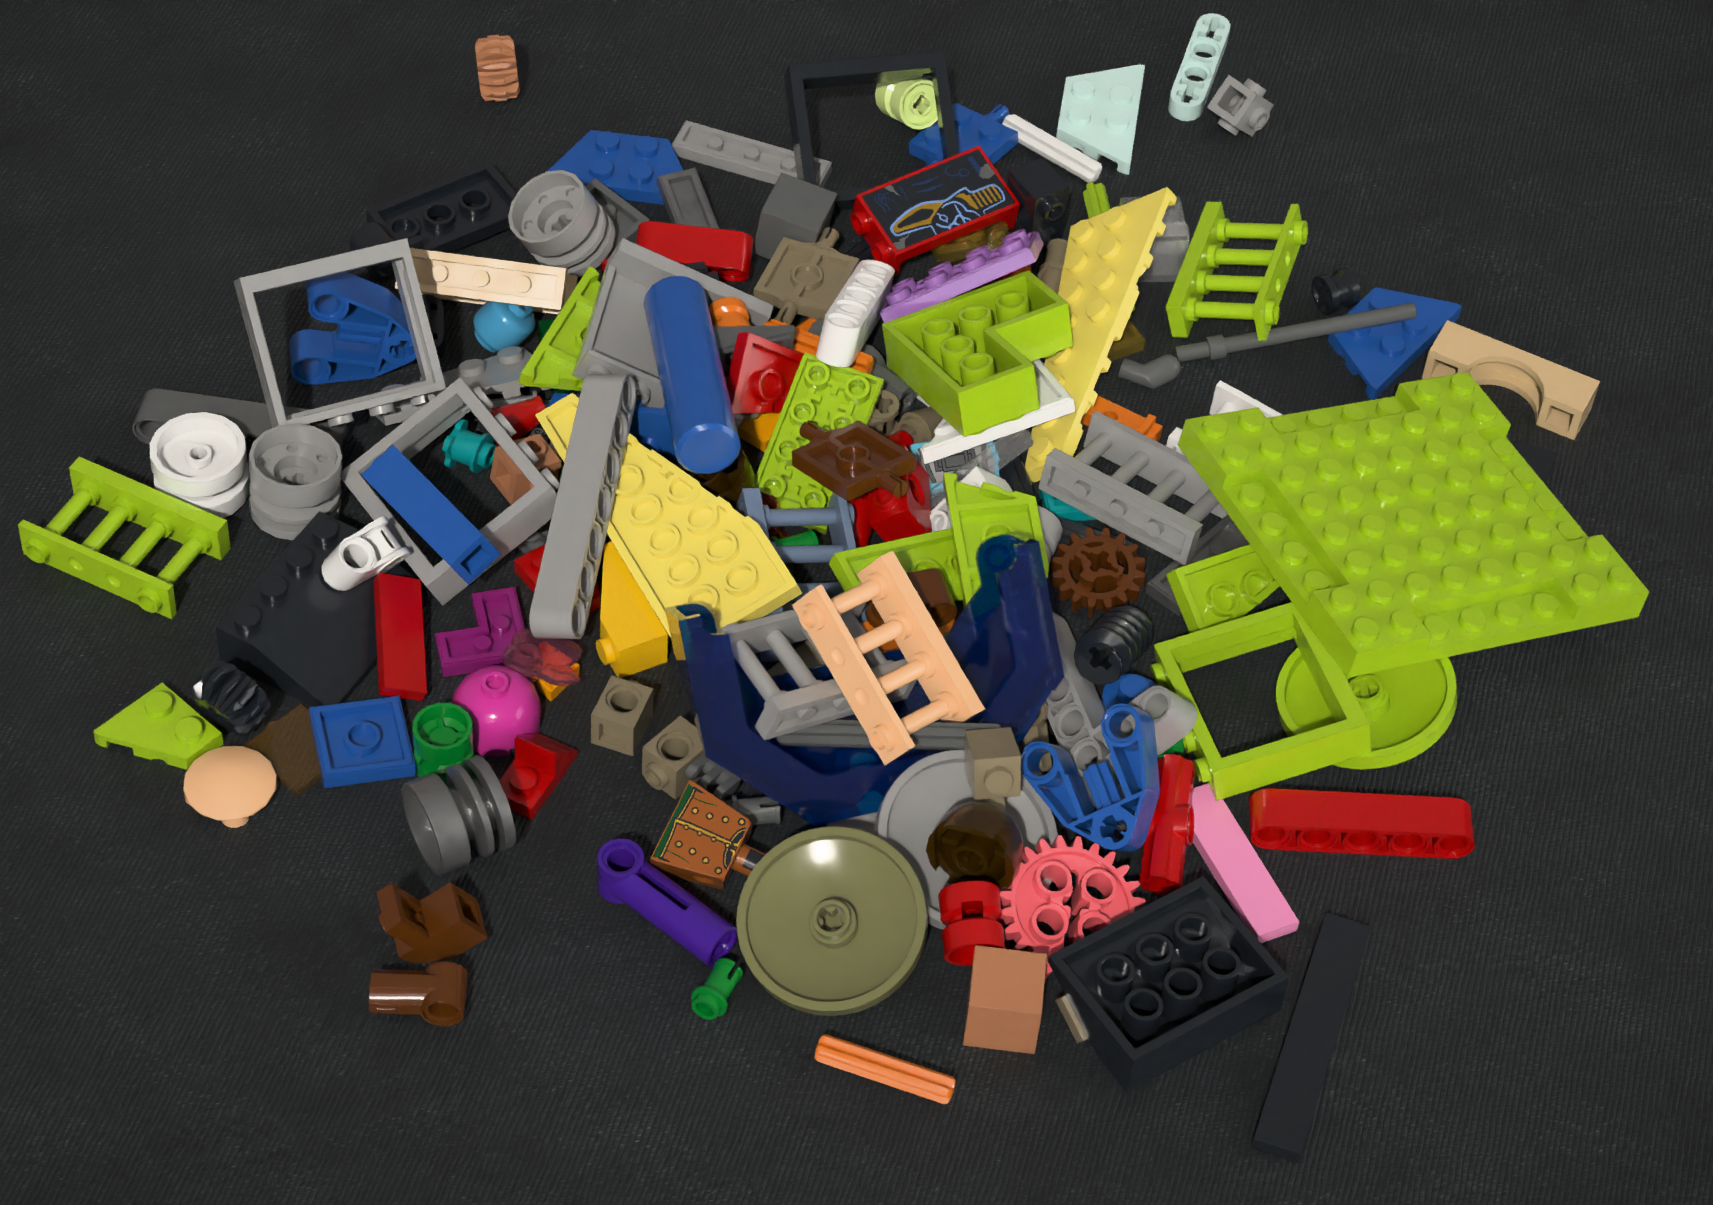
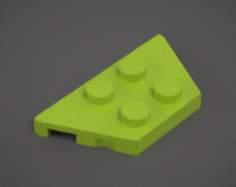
M589 266L522 370L518 381L519 384L530 387L581 391L584 380L572 374L600 286L598 281L599 273L595 268Z
M949 472L943 473V487L966 619L974 618L1046 579L1049 573V564L1035 496L1017 491L1008 492L999 486L983 482L979 488L958 482V475Z

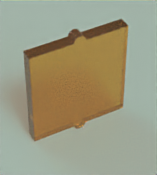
M302 704L277 722L270 721L266 730L244 745V747L258 751L271 762L277 779L297 796L322 779L309 719V710Z

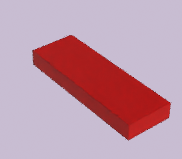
M378 573L373 583L379 695L389 697L400 696L402 699L422 701L427 695L421 580Z

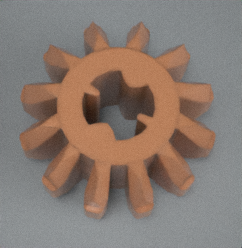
M499 34L488 35L487 38H479L475 44L482 98L485 101L495 100V102L517 98L520 90L514 41L509 35L499 36Z

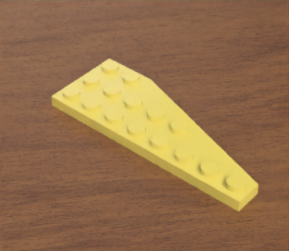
M573 393L535 415L563 462H565L579 398ZM629 433L607 534L687 664L712 649L717 633L724 626L730 623L740 624L763 618L798 597L802 592L756 521L749 516L744 517L734 510L729 502L720 496H714L704 489L699 481L653 449L650 451L638 442L636 437Z

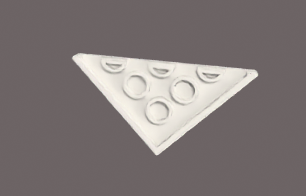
M1040 359L1032 361L1031 363L1034 364L1040 409L1024 414L1018 420L1006 421L986 429L981 434L969 435L967 437H963L943 418L934 430L935 437L932 441L924 443L920 448L922 462L928 464L1076 412L1074 399Z

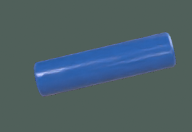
M672 276L663 278L653 284L646 293L644 308L677 461L684 469L696 474L719 472L735 461L739 455L741 444L703 287L689 277Z

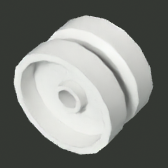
M200 412L187 413L170 419L156 430L150 442V461L152 473L154 474V489L221 518L231 516L244 505L249 495L250 477L245 436L237 424L221 415Z

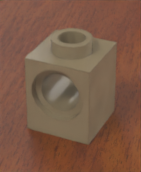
M611 675L591 714V743L634 756L653 718L654 688L644 686L634 680H625Z
M680 715L642 747V775L653 788L657 790L662 789L676 800L682 795L690 780L684 775L687 767L705 752L713 756L714 740ZM704 773L701 774L699 777H697V778H696L695 780H693L692 782H695V783H696V782H697L699 779H701L705 774H704Z

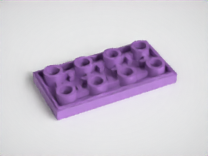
M1025 229L1017 230L1003 237V244L989 250L987 245L980 246L966 253V260L952 266L950 261H946L928 270L929 276L915 282L913 277H909L894 284L891 287L892 292L885 296L887 301L880 312L883 322L886 323L946 301L1036 262L1044 245L1039 232L1033 231L1026 234Z

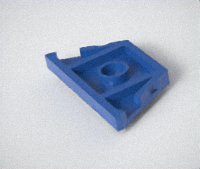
M590 130L548 171L564 170L575 174L584 186L596 178L624 200L664 205L656 184L658 176L682 171L683 168L669 139Z
M1375 287L1347 314L1413 302L1416 308V318L1329 334L1328 342L1335 352L1344 358L1345 365L1351 374L1360 375L1367 385L1365 393L1370 399L1374 400L1434 343L1447 320L1454 323L1459 318L1462 309L1461 305Z

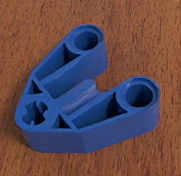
M348 272L306 281L308 310L311 316L322 322L336 323L337 331L328 332L304 329L292 335L289 340L291 374L297 382L305 385L373 379L416 359L402 302L388 288Z
M1120 703L1108 708L1102 716V733L1110 751L1109 757L1125 798L1123 799L1108 761L1090 765L1087 767L1088 769L1082 772L1098 811L1094 810L1083 779L1079 777L1072 757L1067 750L1042 741L1032 742L1021 752L1022 774L1063 826L1106 849L1130 853L1142 847L1146 841L1160 795L1155 726L1149 713L1140 708ZM1132 715L1136 723L1135 730L1132 735L1123 738L1120 730L1121 723L1127 716ZM1050 752L1053 758V766L1050 772L1042 775L1039 769L1040 760L1046 753ZM1118 822L1126 823V832L1121 831V834L1124 835L1123 839L1115 838V829L1120 830V827L1117 826Z

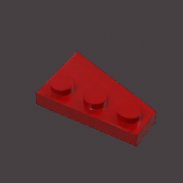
M750 332L738 333L726 384L733 414L781 412L803 354Z

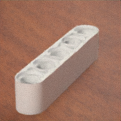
M862 260L859 262L825 314L816 351L818 360L836 367H848L853 364L881 318L880 312L887 301L885 296L890 293L895 269L892 266L877 260Z

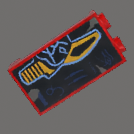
M979 145L857 194L853 213L851 214V224L854 231L859 236L863 235L871 247L873 259L892 266L895 269V276L899 274L903 261L992 224H995L1000 233L1014 228L1020 203Z

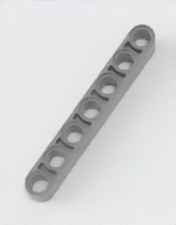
M631 374L587 375L584 378L530 608V629L536 639H581L584 635L636 404V385Z

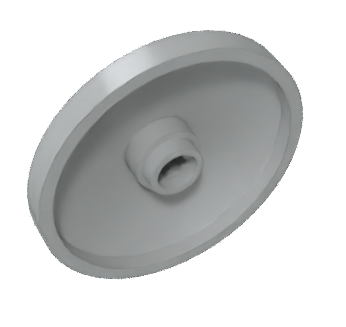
M965 750L939 752L927 756L908 767L891 785L882 799L874 825V835L899 851L913 868L924 893L928 924L942 930L947 925L943 924L940 919L938 894L940 890L950 885L947 883L950 875L944 872L940 865L936 871L929 862L926 847L928 837L934 827L952 808L969 802H981V799L974 800L964 771ZM1021 772V794L1015 797H1004L1005 813L1020 828L1024 848L1027 846L1034 851V847L1040 839H1044L1051 848L1052 843L1058 836L1053 814ZM1041 878L1043 886L1048 889L1052 881L1047 878ZM1002 924L1003 928L1007 927L1008 924Z

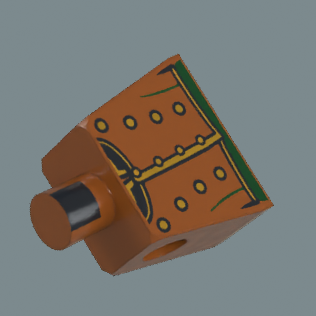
M689 780L650 858V863L665 875L716 889H724L733 870L749 876L756 864L766 853L746 845L752 832V822L695 782Z

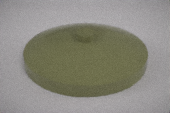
M833 826L810 829L793 835L773 847L763 856L751 871L740 894L736 925L743 957L756 980L769 994L783 1004L805 1013L838 1016L856 1013L882 1002L898 990L909 978L925 946L928 913L921 884L913 868L899 851L886 841L868 832L848 827Z

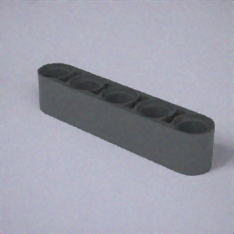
M151 389L144 394L132 426L134 435L140 441L150 445L156 430L170 419L187 413L207 412L221 415L237 424L245 436L247 459H249L253 442L264 431L272 429L266 403L167 389ZM284 406L286 415L309 410ZM327 419L310 423L311 426L329 433L339 444L340 450H342L348 430L346 423L329 427Z

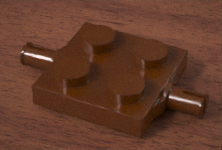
M810 420L801 425L800 436L810 442L792 451V466L847 502L859 498L876 488H883L896 498L906 494L908 483L899 477L915 470V455L859 420L843 428L830 431L823 430Z

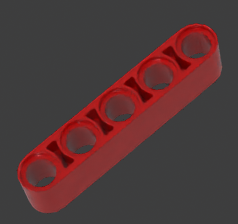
M1269 788L1256 791L1248 799L1251 842L1261 849L1457 859L1472 853L1475 848L1471 807L1468 802L1459 798Z

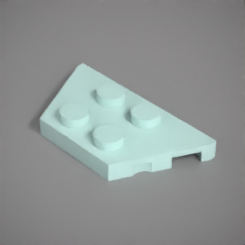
M1138 64L1066 77L1056 138L1071 147L1080 149L1085 155L1095 160H1098L1102 155L1118 163L1117 171L1129 175L1145 65Z

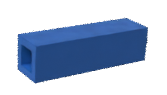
M391 445L382 455L377 457L372 465L361 474L468 585L501 555L485 536L394 445Z

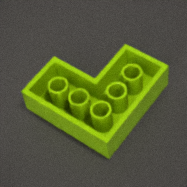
M1029 270L882 324L888 367L963 437L981 434L990 427L1006 421L1018 420L1024 414L1040 409L1035 368L1031 362L1040 358L1052 357L1059 351L1073 346L1068 302Z

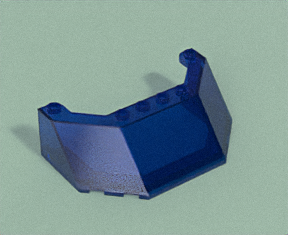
M1014 531L989 537L979 545L976 552V566L980 585L944 639L985 710L965 723L999 724L1001 728L1011 727L1016 743L1020 745L1037 719V713L1051 691H1055L1064 678V671L1039 541ZM685 603L665 608L674 654L705 756L740 777L771 799L795 812L812 825L818 826L878 812L885 794L908 767L927 756L950 751L910 749L891 763L884 765L873 748L782 746L778 744L776 737L764 740L755 728V725L764 709L765 700L736 659L733 658L729 634L726 631L717 633L712 613L701 604ZM899 648L882 652L887 660L895 662L905 659ZM826 664L808 668L816 680L824 682L834 679ZM789 673L771 676L780 690L789 692L799 689V686ZM917 680L907 699L891 703L901 719L931 702ZM853 714V715H850V716H847V717H843V718H840V719H836V720H858V719H857L856 715Z

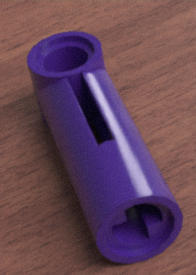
M613 839L603 844L598 851L597 887L604 899L612 903L626 904L709 967H713L718 959L726 958L738 939L737 928L644 860L643 850L637 843L629 839Z

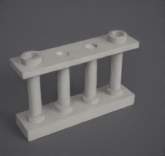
M1095 411L1091 416L1083 446L1084 449L1079 454L1072 457L1055 448L1047 455L1038 488L1183 565H1186L1194 556L1203 526L1200 522L1209 513L1222 519L1228 515L1186 456L1098 411ZM1102 456L1121 467L1109 476L1091 467V465ZM1136 475H1139L1157 486L1148 495H1145L1127 484ZM1172 494H1175L1194 505L1185 514H1182L1163 503Z
M866 602L840 614L853 639L866 633V630L858 621ZM794 609L740 624L730 623L724 626L717 633L716 640L707 657L711 665L736 659L765 700L764 709L755 728L764 740L854 714L835 679L824 682L816 680L792 647V643L808 639L821 657L808 632L802 627ZM879 648L863 655L876 679L908 663L906 659L895 662L887 660ZM772 649L799 686V689L789 692L780 690L755 653ZM917 679L887 694L886 696L890 703L907 699Z

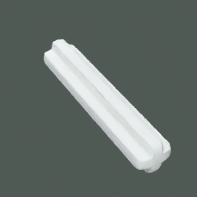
M1007 115L1004 118L1002 124L1018 132V143L1086 182H1095L1099 178L1102 171L1101 163L1017 115Z

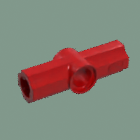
M1165 754L1161 759H1158L1160 795L1146 841L1144 842L1141 860L1140 884L1142 889L1162 896H1166L1182 887L1186 846L1192 845L1194 837L1192 795L1196 768L1192 760H1187L1181 755Z

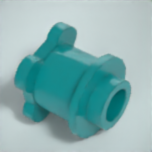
M461 418L456 422L451 434L444 440L442 451L445 452L444 466L453 468L459 462L469 466L471 472L478 474L484 468L488 469L491 467L494 450L497 446L493 444L494 438L489 433L480 435L467 430L468 421Z

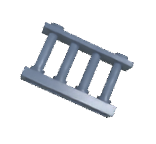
M760 488L742 489L735 510L744 517L749 516L756 521L768 539L770 527L829 525L832 545L776 546L775 542H770L784 564L828 563L834 553L856 549L852 529L854 526L853 505L847 503L846 500L835 493H832L826 508L769 509L768 505H763ZM839 582L797 583L802 594L791 601H798L821 584L830 599L844 591ZM866 602L858 618L860 623L867 621L865 611L868 602ZM781 606L780 608L776 609L775 611L771 612L765 617L782 613L783 607ZM772 649L760 652L762 662H779Z

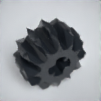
M216 660L210 667L204 669L190 689L196 705L205 712V715L212 718L216 724L221 725L228 732H233L238 736H245L252 729H255L266 717L265 714L271 707L266 692L259 688L256 681L248 677L245 671L242 672L237 669L234 664L221 660Z

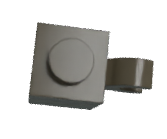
M1011 727L965 731L964 771L974 800L981 799L982 803L1000 808L1004 812V797H1015L1021 794V754Z

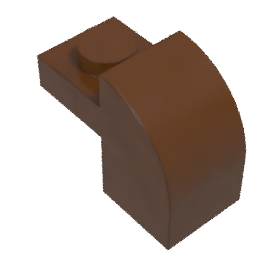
M451 882L421 900L413 897L393 883L376 892L381 909L379 913L380 924L384 931L394 938L398 957L405 961L427 963L452 958L488 938L478 900Z

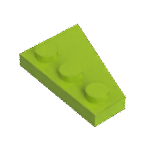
M1250 544L1174 569L1166 574L1189 633L1244 617L1280 586Z

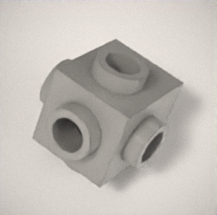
M1228 75L1207 108L1221 117L1218 124L1237 136L1241 130L1253 137L1255 132L1263 128L1270 117V110L1274 104L1263 97L1267 90L1251 79L1247 78L1243 84Z

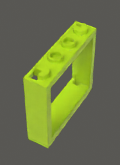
M1292 602L1154 644L1156 663L1150 664V669L1154 676L1155 685L1167 688L1192 702L1196 708V723L1193 729L1183 738V746L1186 753L1194 752L1197 758L1194 760L1198 780L1203 783L1208 782L1216 801L1371 753L1370 723L1342 669ZM1294 639L1336 723L1221 758L1182 673Z

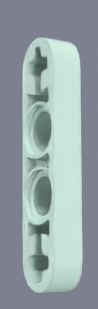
M1210 13L1204 14L1197 20L1170 94L1168 111L1176 119L1192 121L1199 118L1202 114L1228 43L1230 23L1224 16ZM1210 31L1215 32L1213 39L1207 37ZM1205 52L1211 54L1212 57H1200L1195 53ZM1187 76H1198V77L1203 78L1204 80H1203V81H1192V80H1189V79L1186 78V77H1187ZM1186 95L1192 97L1189 103L1184 102Z

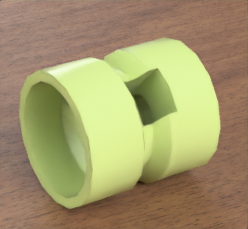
M915 79L877 84L875 100L882 113L913 129H925L932 126L938 120L932 81L928 79Z

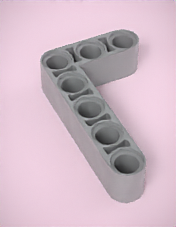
M1028 601L1021 604L1014 611L1011 618V631L1038 695L1046 701L1048 707L1047 717L1059 746L1068 751L1080 777H1084L1082 771L1088 769V766L1108 761L1116 783L1120 785L1101 729V721L1105 709L1094 684L1084 678L1075 665L1074 651L1076 642L1068 623L1063 617L1036 602ZM1152 686L1128 703V705L1146 711L1153 719L1157 757L1184 738L1196 723L1197 713L1192 702L1162 686ZM1132 715L1127 716L1121 723L1120 730L1123 738L1129 737L1135 730L1136 723Z

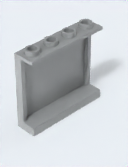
M622 238L607 260L572 375L584 380L587 375L631 374L636 385V400H642L644 407H664L662 388L644 308L646 293L653 284L663 278L685 276L697 281L704 289L708 308L714 301L723 297L741 299L747 306L751 326H763L764 323H767L771 317L773 305ZM734 414L737 428L744 417L740 414Z

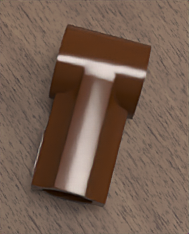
M446 961L430 964L425 971L373 969L369 985L370 1013L421 1015L426 1022L437 1026L458 1024L463 1020L465 1012L468 972L461 965Z

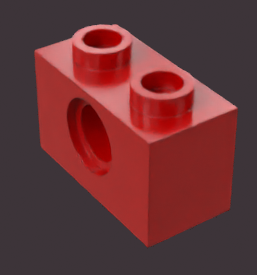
M905 445L901 446L903 449L910 452ZM916 458L915 470L899 477L908 483V490L904 496L900 495V498H896L883 488H876L868 492L869 523L884 542L932 532L929 474Z

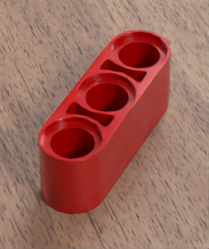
M652 221L642 222L638 225L637 245L684 266L688 263L704 262L708 272L717 271L720 281L743 282L749 279L754 238L747 233Z

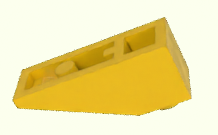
M611 541L604 544L600 639L596 640V649L604 665L610 664L616 676L624 678L667 662L668 633Z

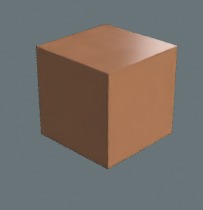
M975 945L967 1001L964 1046L1035 1054L1042 1016L1047 954Z

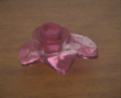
M527 628L513 635L511 646L504 650L502 660L505 666L521 672L531 683L540 678L552 685H575L580 682V678L570 666L580 660L583 649L579 644L570 639H536L532 635L531 629Z

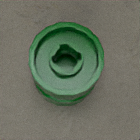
M435 703L426 706L417 713L413 720L412 728L416 773L419 778L430 773L437 774L447 786L446 771L448 767L453 764H459L463 767L465 760L474 756L472 720L467 711L452 703Z

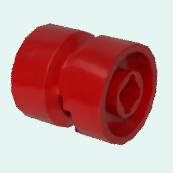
M965 881L949 885L940 890L938 894L940 919L943 924L947 925L942 931L943 952L947 962L960 966H972L975 945L1006 949L1004 928L1001 923L997 922L1002 916L1000 890L997 885L985 881Z

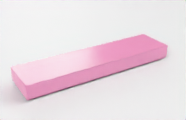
M1208 783L1193 788V843L1239 919L1260 943L1297 931L1299 920L1224 800H1215Z

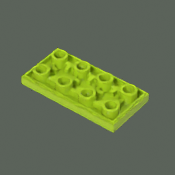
M804 352L755 476L754 488H760L763 505H768L769 509L827 507L833 492L792 466V451L810 442L800 436V427L809 420L823 430L829 431L843 428L858 420L868 426L884 386V379L850 367H836L825 364L818 360L816 356ZM829 525L802 526L825 535L829 529Z

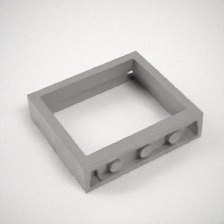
M407 238L258 273L234 281L272 428L279 425L296 423L311 426L310 423L327 419L329 427L354 421L352 412L368 409L371 417L395 411L393 402L410 398L411 406L431 401L435 397V391L446 389ZM391 261L422 381L286 415L254 294Z
M461 377L342 470L341 478L373 520L382 516L387 517L389 520L387 526L401 547H407L411 552L405 558V561L442 606L466 588L468 584L444 559L435 566L432 565L375 493L373 487L363 478L361 474L372 465L373 461L391 445H394L409 460L471 411L533 485L532 489L479 530L501 553L479 576L551 520L557 496L555 490L559 488V482L547 467L541 472L536 469L534 464L539 461V458L528 444L522 440L516 445L511 439L517 432L500 412L495 417L491 415L488 410L494 405L482 389L477 386L471 391Z

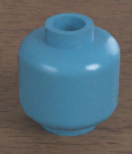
M487 301L474 316L473 324L476 339L485 349L494 353L506 347H519L534 331L535 318L532 313L533 308Z

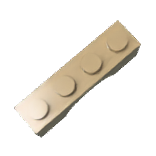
M1448 320L1429 350L1422 379L1468 372L1478 385H1497L1513 390L1525 398L1531 405L1537 426L1575 440L1592 408L1600 383L1596 379Z

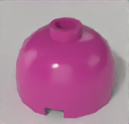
M497 665L478 668L467 675L454 691L452 704L462 707L469 713L472 720L473 747L476 754L490 757L510 755V749L515 748L514 739L517 735L540 732L541 704L535 686L521 672L515 669Z

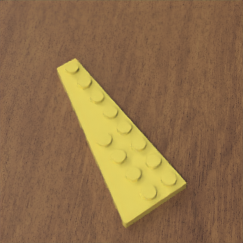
M1168 187L1124 205L1113 207L1087 220H1081L1070 227L1058 295L1068 302L1073 346L1059 351L1052 357L1045 358L1044 365L1074 399L1076 412L1032 427L1025 468L1033 483L1041 480L1046 457L1053 449L1056 448L1072 457L1075 454L1083 434V425L1080 423L1081 419L1089 408L1094 406L1098 394L1093 389L1100 372H1108L1111 361L1107 358L1113 341L1121 340L1139 295V287L1136 285L1138 278L1147 268H1150L1154 257L1149 251L1155 236H1162L1166 225L1162 222L1167 207L1176 203L1177 197Z

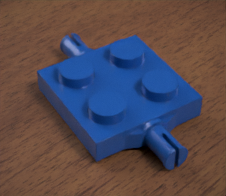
M958 103L952 105L958 153L980 145L994 165L1018 144V132L1000 124L1009 115V110L1006 106L1002 107V104H998L988 114L981 115ZM938 120L909 141V154L927 163L925 167L943 160Z

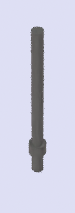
M1412 302L1272 328L1266 341H1258L1257 332L1223 337L1222 334L1207 336L1203 342L1174 347V354L1179 362L1208 357L1209 361L1226 358L1228 353L1415 319L1416 308Z

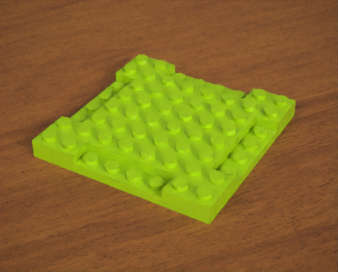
M1468 372L1399 383L1396 394L1392 397L1266 418L1259 407L1185 420L1178 442L1179 448L1347 678L1637 618L1649 595L1648 589L1602 534L1588 537L1506 437L1511 426L1510 422Z

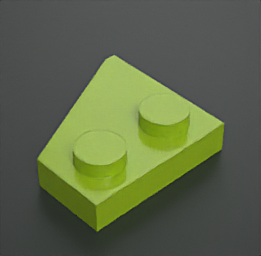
M163 682L93 731L95 742L99 746L108 748L110 743L133 748L134 756L149 760L160 759L165 761L167 765L188 770L193 761L207 751L217 749L223 745L222 733Z

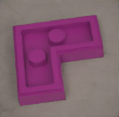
M515 587L471 593L477 627L435 633V644L443 677L472 673L478 668L490 665L513 667L531 664V652Z

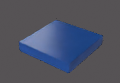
M400 696L309 707V721L324 788L415 776L416 765Z

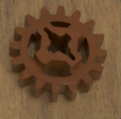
M1091 527L1086 528V537L1082 539L1075 533L1070 534L1069 546L1060 543L1058 545L1057 557L1052 558L1051 572L1053 573L1051 584L1052 587L1059 588L1058 599L1060 602L1072 599L1071 611L1076 612L1081 606L1086 607L1087 617L1090 618L1093 617L1096 610H1102L1104 614L1112 607L1127 605L1128 599L1137 602L1140 588H1144L1146 573H1144L1145 558L1137 557L1139 546L1136 543L1125 546L1126 534L1124 533L1119 534L1115 539L1111 538L1109 528L1106 527L1101 535H1095ZM1069 570H1072V571H1073V578L1079 580V582H1078L1077 584H1076V582L1072 579Z

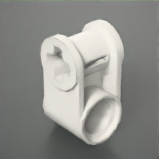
M382 516L366 525L357 533L345 538L324 560L322 575L331 587L341 591L350 590L378 573H385L407 558L411 552L407 547H401L387 527L389 520L386 516Z

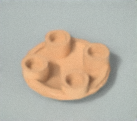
M223 746L207 751L193 761L185 774L184 797L186 803L201 815L215 820H222L223 824L227 827L237 828L246 824L249 816L254 815L269 803L277 790V775L271 762L260 752L244 746Z

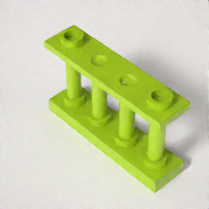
M1206 201L1165 306L1172 337L1188 338L1193 323L1197 322L1199 318L1254 320L1258 341L1267 340L1272 325L1278 323L1279 304L1300 246L1305 245L1308 238V224L1306 220L1301 218L1299 204L1290 205L1284 224L1230 222L1229 218H1225L1222 202ZM1230 238L1278 240L1274 250L1222 248L1224 242H1228ZM1220 264L1268 266L1265 276L1212 275L1214 268H1218ZM1210 291L1258 293L1255 303L1202 301L1204 295H1208Z
M79 456L69 467L74 495L48 525L42 528L24 519L18 524L23 554L36 563H45L136 603L147 612H156L173 619L177 614L173 584L199 553H205L222 560L231 549L227 520ZM88 505H95L109 512L82 544L62 537L63 533ZM125 521H131L146 528L119 561L99 553L101 548ZM162 537H168L184 544L157 577L136 569Z

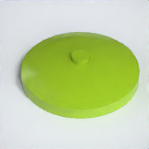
M1296 648L1284 663L1276 684L1278 715L1288 737L1336 723L1299 648ZM1449 658L1431 660L1350 678L1346 677L1370 723L1371 753L1333 764V766L1349 769L1389 767L1416 757L1436 743L1451 724L1457 706L1456 676Z

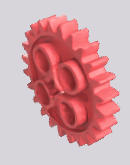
M1062 835L1056 837L1051 848L1044 839L1038 841L1034 851L1026 846L1019 872L1013 883L1007 889L1006 887L1001 888L1003 891H1000L1001 907L1004 909H1002V916L997 922L1008 924V927L1004 930L1005 940H1015L1016 945L1012 950L1047 954L1045 979L1052 972L1048 963V956L1065 948L1064 935L1067 929L1069 934L1068 941L1069 945L1085 937L1083 930L1096 932L1139 910L1146 903V900L1143 898L1132 897L1140 882H1126L1123 878L1130 869L1129 865L1116 869L1112 865L1116 856L1114 851L1103 858L1098 855L1099 845L1096 843L1089 850L1083 849L1080 836L1074 839L1070 847L1066 846ZM1071 873L1076 875V887L1074 890ZM1041 878L1053 881L1058 891H1051L1045 888ZM1086 886L1097 888L1101 892L1103 899L1092 897L1088 893ZM1071 895H1072V900H1071V902H1070V907H1069V906L1065 905V903L1068 901V899H1069V898L1071 897ZM1070 914L1076 917L1069 925ZM1037 922H1045L1050 925L1054 935H1047L1040 931Z

